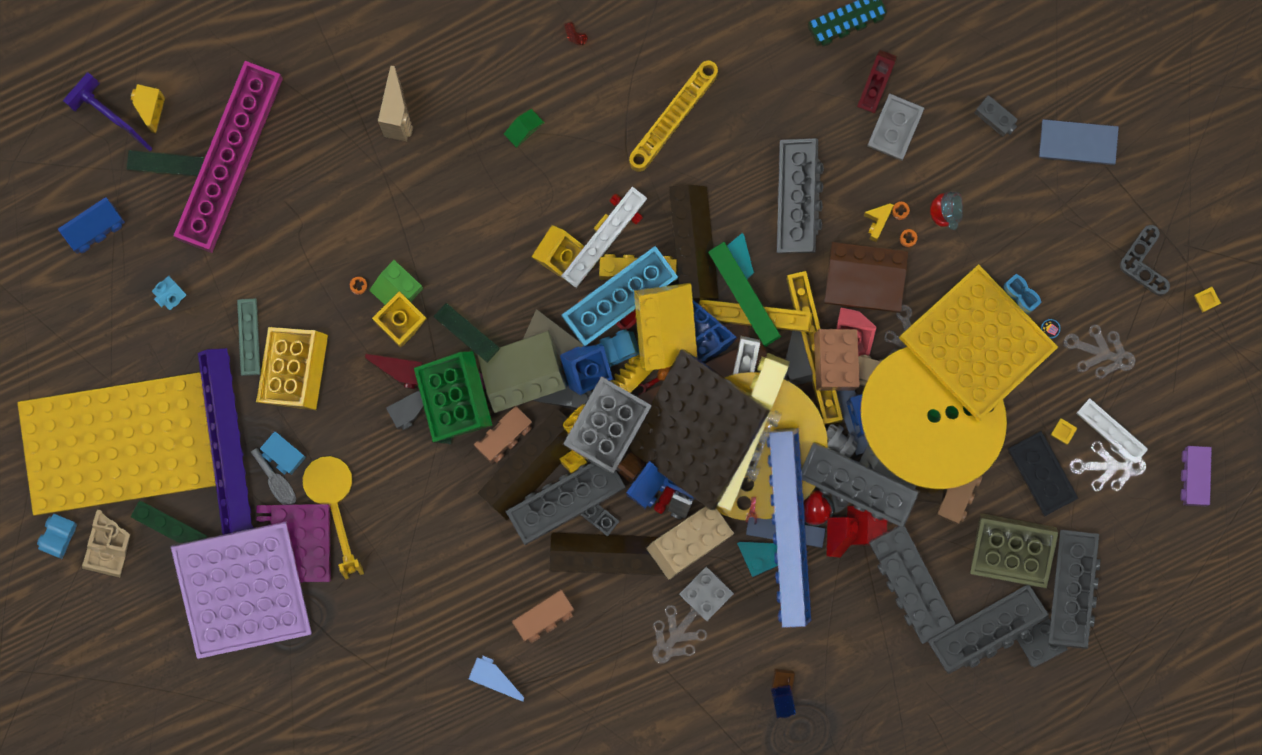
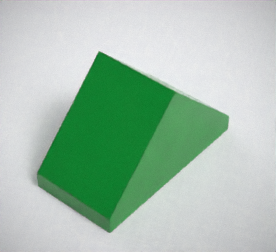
M530 109L518 116L505 131L504 135L517 148L540 128L544 121Z

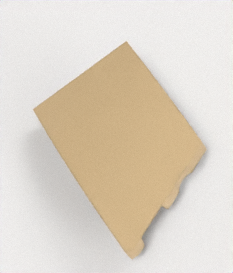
M98 509L93 521L82 569L120 577L130 534L121 529L113 520L111 521Z

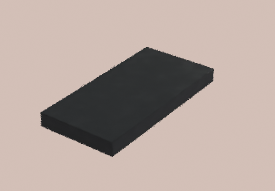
M1042 431L1007 449L1044 517L1079 499Z

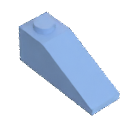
M485 656L482 659L477 658L469 680L524 701L525 698L496 665L492 664L494 660Z

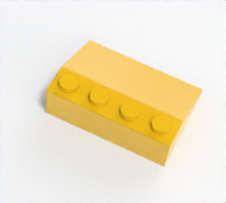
M691 283L635 290L634 298L640 366L645 371L671 367L681 349L686 350L697 358Z
M268 327L256 402L316 410L328 335L315 330Z

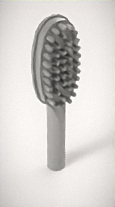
M258 448L252 450V455L269 478L268 484L273 495L282 505H293L296 501V496L290 484L280 474L274 473Z

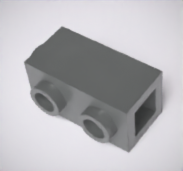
M989 95L975 111L979 118L1002 137L1007 133L1011 135L1017 128L1015 123L1018 119Z

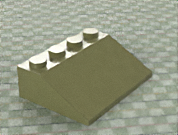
M549 330L478 355L487 395L494 413L566 389L568 386L564 368Z
M980 513L970 574L1047 588L1058 536L1057 527Z

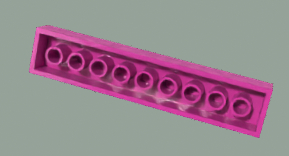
M244 61L174 233V237L177 240L207 252H213L283 80L279 73Z

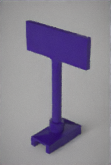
M88 72L63 100L73 111H76L83 102L91 104L113 123L126 130L147 150H152L128 124L94 98L92 92L100 83Z

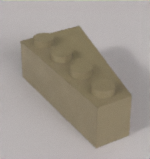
M537 309L523 338L525 339L549 330L559 358L561 354L575 347H583L582 343Z

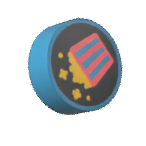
M1048 319L1041 325V330L1050 339H1053L1060 333V325L1056 320Z

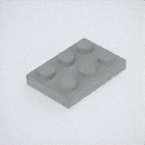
M889 93L867 147L902 161L924 108Z

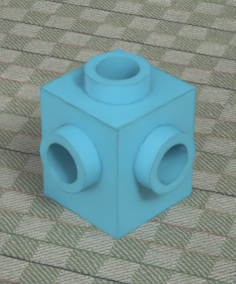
M170 276L159 282L152 290L157 296L154 300L161 307L165 305L169 310L177 306L186 296L184 291Z

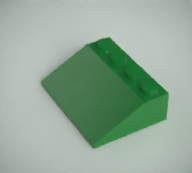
M473 351L459 352L414 368L433 442L493 426Z

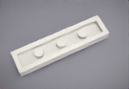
M1090 398L1076 413L1132 463L1136 464L1148 450Z

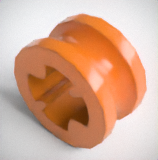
M902 201L895 203L892 208L894 218L898 220L905 219L910 211L908 204ZM899 206H903V210L906 209V212H903L902 215H898L899 212L896 213L895 209H898Z
M911 229L904 230L900 236V243L904 247H912L917 241V234ZM911 234V238L914 239V241L906 243V239L903 238V236Z
M355 277L350 282V289L354 294H363L367 289V282L362 277ZM356 281L363 282L362 290L358 291L357 288H353Z

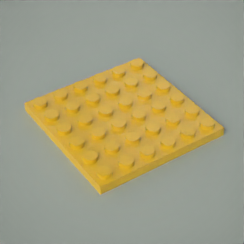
M979 264L899 337L978 422L1058 348Z

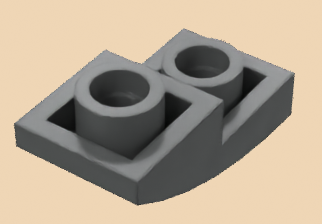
M596 505L580 514L606 536L620 522L600 505Z

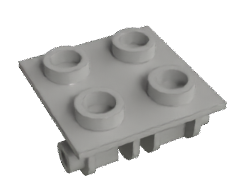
M705 567L679 595L708 621L734 593Z

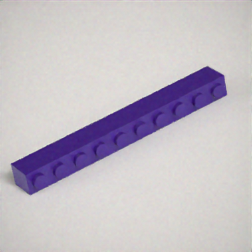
M227 348L207 349L198 353L222 534L225 535L253 529V525L251 524V508L248 502V488L245 481L246 471L243 466V451L241 449L240 431L238 430L237 423L238 414L235 408V394L232 387L233 377L230 372V357Z

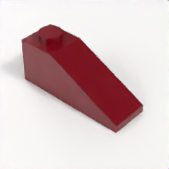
M879 50L857 107L872 113L876 112L897 56Z
M365 354L367 361L398 383L404 385V388L415 389V387H419L414 368L423 365L422 362Z

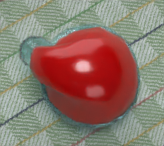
M949 191L938 195L932 201L930 214L937 225L940 227L948 226L953 230L958 228V223L962 221L963 199L960 193Z
M820 488L812 492L804 500L805 523L815 527L826 524L827 519L832 518L834 514L832 501L827 497V494L819 491Z

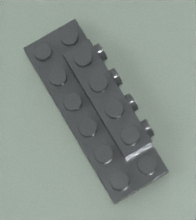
M818 139L780 140L777 253L779 254L815 253L816 235H818V230L822 229L819 211H822L823 204L822 200H819V193L823 192L820 174H823L824 171L823 163L818 159Z
M816 442L812 444L801 469L802 480L820 488V492L827 495L831 493L837 496V500L843 503L850 502L854 504V508L863 512L867 510L872 513L874 518L879 520L884 518L902 528L905 526L920 492Z
M593 463L587 466L585 464L581 465L573 474L561 476L558 479L559 482L553 485L552 483L545 485L542 488L543 491L537 494L535 492L525 497V501L507 510L506 513L524 545L531 543L626 489L616 470L614 473H609Z
M896 526L869 541L880 563L877 565L880 573L886 575L888 579L886 584L891 593L895 592L897 596L895 601L900 609L903 608L906 613L904 615L905 621L908 626H913L922 644L956 625L905 526L903 528Z
M1060 530L1048 645L1088 649L1090 627H1094L1095 616L1091 615L1092 608H1096L1097 597L1093 596L1094 589H1098L1099 578L1095 577V572L1100 570L1101 560L1097 559L1099 534Z
M1026 585L928 640V643L947 674H950L962 666L973 668L980 663V659L986 656L987 658L995 656L998 649L1011 647L1017 638H1027L1031 634L1030 631L1033 630L1032 627L1049 618V615L1030 585Z

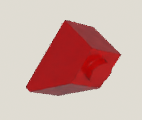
M848 517L827 519V557L840 558L857 539L858 519Z

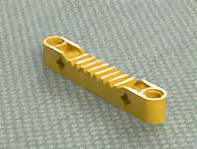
M704 61L697 68L633 150L629 158V164L634 171L641 172L648 167L672 133L675 132L690 110L693 109L694 105L716 80L718 68L714 62ZM710 68L713 70V74L706 76L703 70ZM636 157H642L644 162L637 165L633 160Z
M640 355L630 358L629 364H625L626 369H620V375L615 374V380H610V382L631 393L653 370L645 371L640 366ZM585 404L579 406L563 423V427L568 434Z

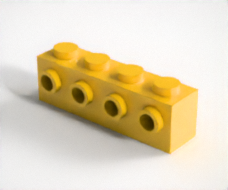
M605 254L604 257H600V280H609L638 258H635L634 255H623V258H615L613 254ZM663 256L676 273L677 259H673L672 256Z

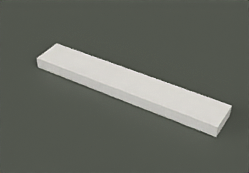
M631 187L561 277L577 288L642 207L647 198L634 187Z

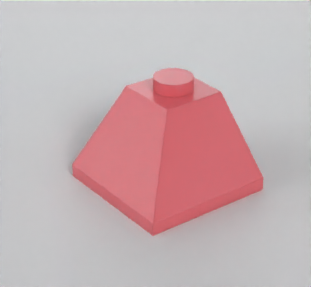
M840 308L836 329H857L858 356H869L876 326L861 312Z

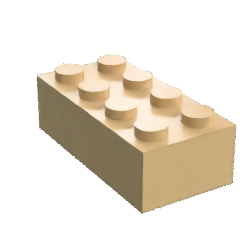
M705 506L652 542L646 549L666 577L671 579L725 542L734 532L717 509L710 510Z

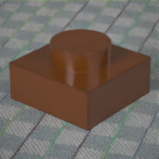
M775 669L772 689L792 692L794 671Z

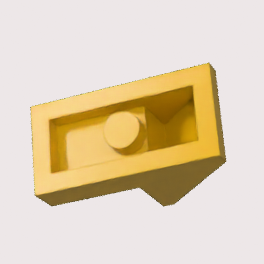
M887 204L864 213L865 217L877 222V224L872 223L868 232L871 234L870 240L877 242L894 206L893 204Z

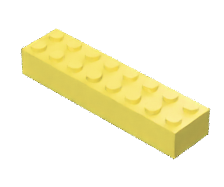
M769 353L766 358L762 356L757 369L760 371L759 376L755 374L750 387L753 389L752 394L748 392V394L771 410L788 369L789 361ZM768 416L718 506L731 511Z

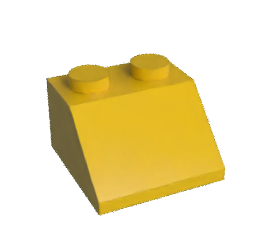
M137 84L136 89H133L131 94L132 103L146 126L152 133L156 134L165 97L159 89Z
M552 225L533 253L532 258L561 277L585 246L565 230Z
M399 291L372 319L401 348L415 335L427 318Z

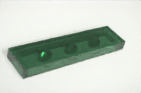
M129 150L126 169L198 177L205 158Z
M447 303L433 316L485 362L488 363L500 350L495 343Z

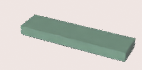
M257 299L237 300L241 376L261 375Z

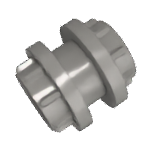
M834 424L828 425L826 427L828 448L850 458L858 446L854 440L855 436L851 433L847 437L841 433L843 427L840 425L837 427Z

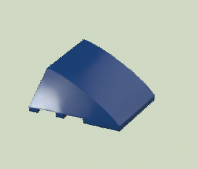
M693 300L697 359L706 363L728 349L737 337Z

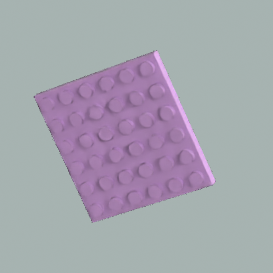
M286 522L171 546L197 659L311 635L312 632Z

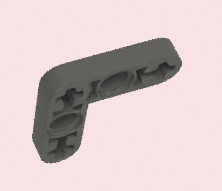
M1148 225L1141 231L1121 260L1120 269L1155 295L1162 296L1170 289L1169 281L1142 263L1159 237V229L1154 225ZM1153 230L1155 238L1150 237L1147 243L1142 241L1148 235L1146 231ZM1138 244L1142 245L1145 248L1144 254H1137L1134 250L1135 246ZM1132 257L1137 258L1132 263L1134 268H1125L1126 264L1124 262H1129ZM1147 271L1150 274L1149 280L1143 281L1140 278V272ZM1154 276L1157 278L1155 280L1156 283H1164L1163 287L1165 290L1158 291V286L1155 283L1151 286L1149 285Z

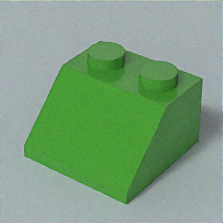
M393 260L379 275L369 291L386 305L399 291L412 302L423 290V287Z

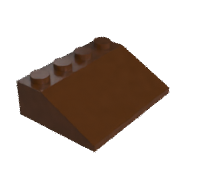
M832 242L824 304L901 313L908 251Z

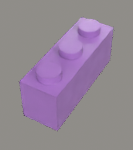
M1187 446L1185 451H1182L1181 458L1185 464L1184 470L1181 471V481H1184V489H1181L1180 499L1183 501V505H1210L1212 447Z

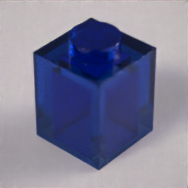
M790 685L772 688L771 694L776 717L788 718L791 715H795L796 711Z

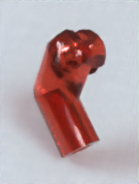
M573 22L564 24L568 40L577 45H585L588 41V36L585 33L576 32Z

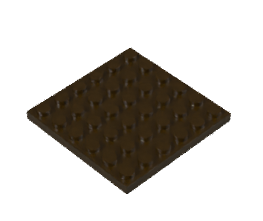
M681 349L653 399L652 406L630 443L628 450L647 464L651 462L658 468V472L707 508L715 510L771 410L695 356Z

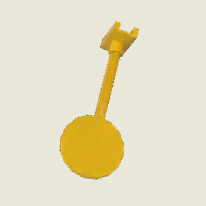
M332 456L320 457L312 461L305 469L303 488L307 496L315 503L330 504L344 556L342 558L343 563L338 564L341 574L345 579H349L348 573L356 571L363 575L364 572L361 564L351 554L338 502L342 501L350 492L352 474L342 460Z

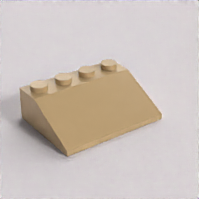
M390 66L378 123L384 137L407 142V137H411L413 126H411L395 66Z

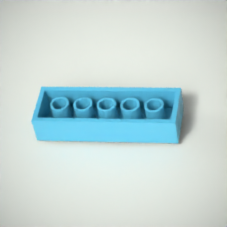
M654 246L561 316L582 345L586 346L635 310V290L665 287L678 278V276L657 247Z

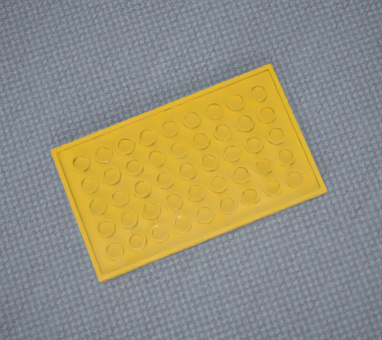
M200 372L17 402L34 516L216 486Z

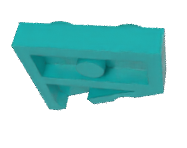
M741 233L727 246L748 279L754 274L745 236Z
M737 543L752 577L778 566V564H775L774 559L775 552H777V545H774V543Z

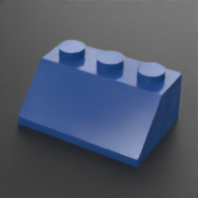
M105 197L58 228V230L73 251L77 254H82L88 251L93 243L103 241L111 231L116 232L121 229L122 224L125 222L114 205Z

